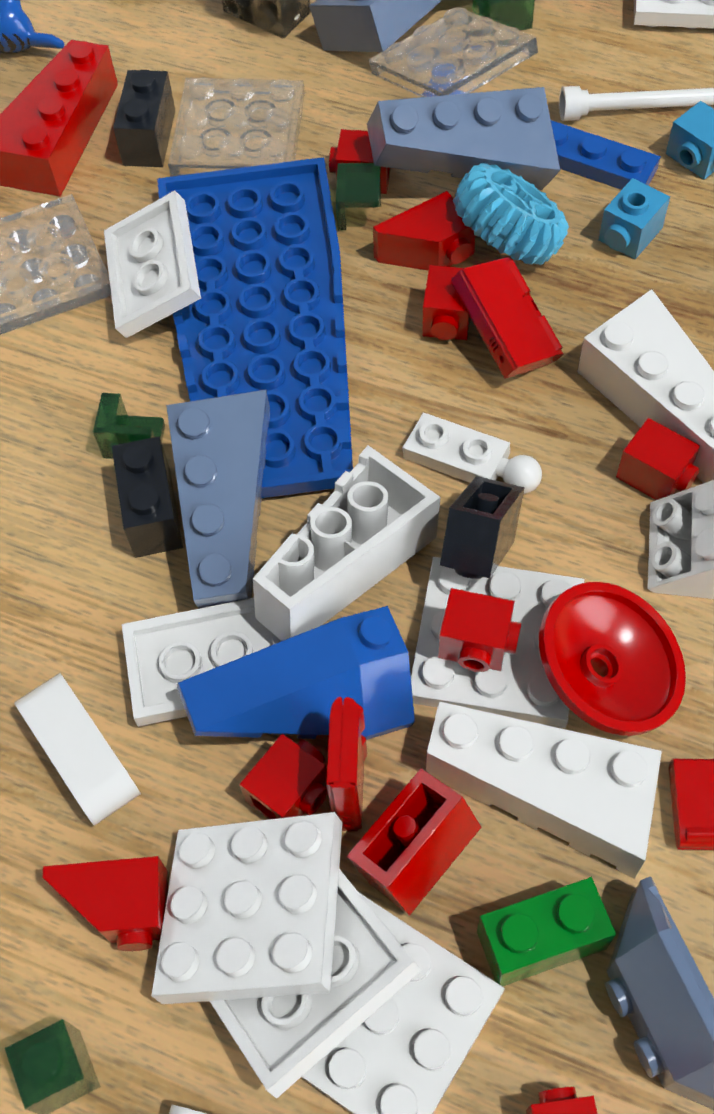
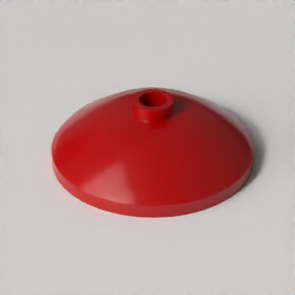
M586 582L567 589L549 605L539 630L540 657L551 686L574 714L599 730L621 736H635L648 733L667 722L675 714L682 702L686 685L684 659L671 628L648 602L635 593L614 584Z

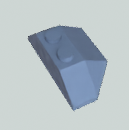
M650 876L640 880L631 895L607 969L610 980L605 982L606 990L620 1017L628 1015L639 1037L638 1040L634 1041V1048L647 1075L650 1078L658 1076L663 1089L714 1110V998Z

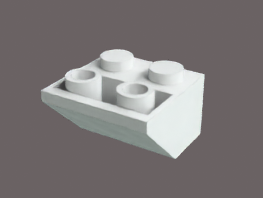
M714 480L650 502L648 590L651 592L714 599Z

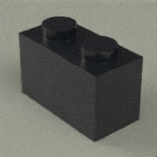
M127 70L113 126L123 166H164L176 110L168 71Z
M160 436L113 445L112 453L123 529L135 558L182 549L183 542L171 472Z
M476 476L449 508L440 566L454 569L462 577L471 579L486 577L490 579L514 543L525 487Z

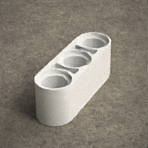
M61 673L14 702L94 826L141 794Z

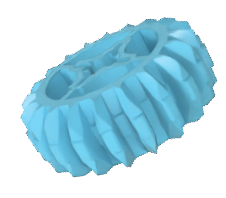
M480 163L479 165H473L469 173H466L459 183L453 199L456 207L455 211L458 216L463 218L464 225L474 231L475 236L481 237L486 241L487 245L498 249L500 254L510 255L516 261L521 259L525 264L534 263L542 265L545 261H549L551 256L556 254L563 245V240L568 234L567 230L569 228L564 213L557 209L558 207L555 202L547 198L546 193L538 190L534 184H530L522 176L513 174L509 169H501L497 165Z

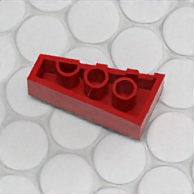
M70 40L0 114V186L61 197L118 86L108 45Z

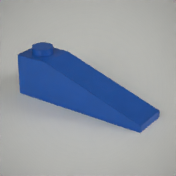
M388 606L336 619L178 682L177 685L194 736L260 738L264 733L297 734V739H315L317 735H329L331 706L337 697H341L342 702L344 698L350 697L363 707L365 728L361 735L365 736L366 740L411 727L415 723L409 652Z

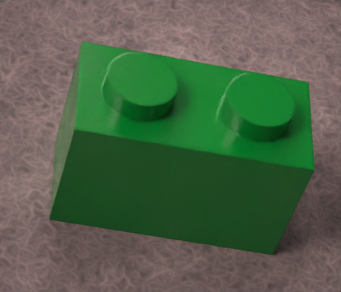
M592 877L481 915L477 928V934L495 982L502 987L604 951L616 935Z

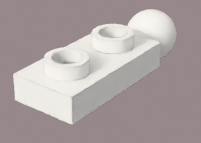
M424 412L402 447L404 459L469 483L476 476L496 480L500 476L504 479L505 483L525 487L524 494L535 490L542 479V469L534 458L528 455H518L508 459L510 455V442Z

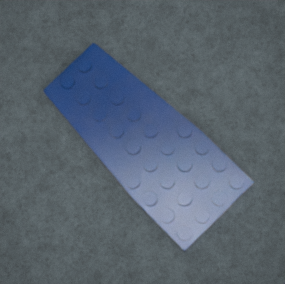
M324 157L157 178L159 199L175 190L185 200L201 299L173 313L190 401L267 390L270 420L267 430L265 469H263L261 497L268 498L334 489L335 482L345 471L351 472L353 470L341 258Z

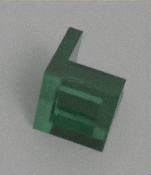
M338 163L336 187L338 230H347L348 208L381 207V166H375L374 163Z
M101 394L93 433L103 458L113 459V445L158 436L163 441L165 430L163 418L128 416L121 394Z

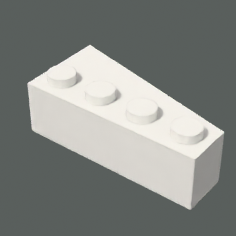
M651 289L584 337L578 373L639 427L644 424L647 418H650L700 445L694 465L700 468L697 478L706 483L714 480V370Z
M367 445L359 455L358 464L351 472L345 471L335 482V491L323 505L317 503L309 512L307 523L298 534H291L253 577L255 618L281 641L323 625L436 539L440 496Z
M439 702L427 750L426 772L445 785L489 807L493 804L517 816V821L535 830L539 827L569 842L570 847L588 856L593 854L617 866L616 870L634 879L646 860L662 751Z

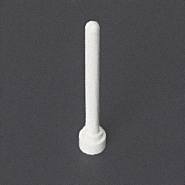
M563 86L559 95V113L561 121L579 120L581 116H587L588 111L694 106L700 101L707 105H714V88L589 94L588 90H581L580 86Z

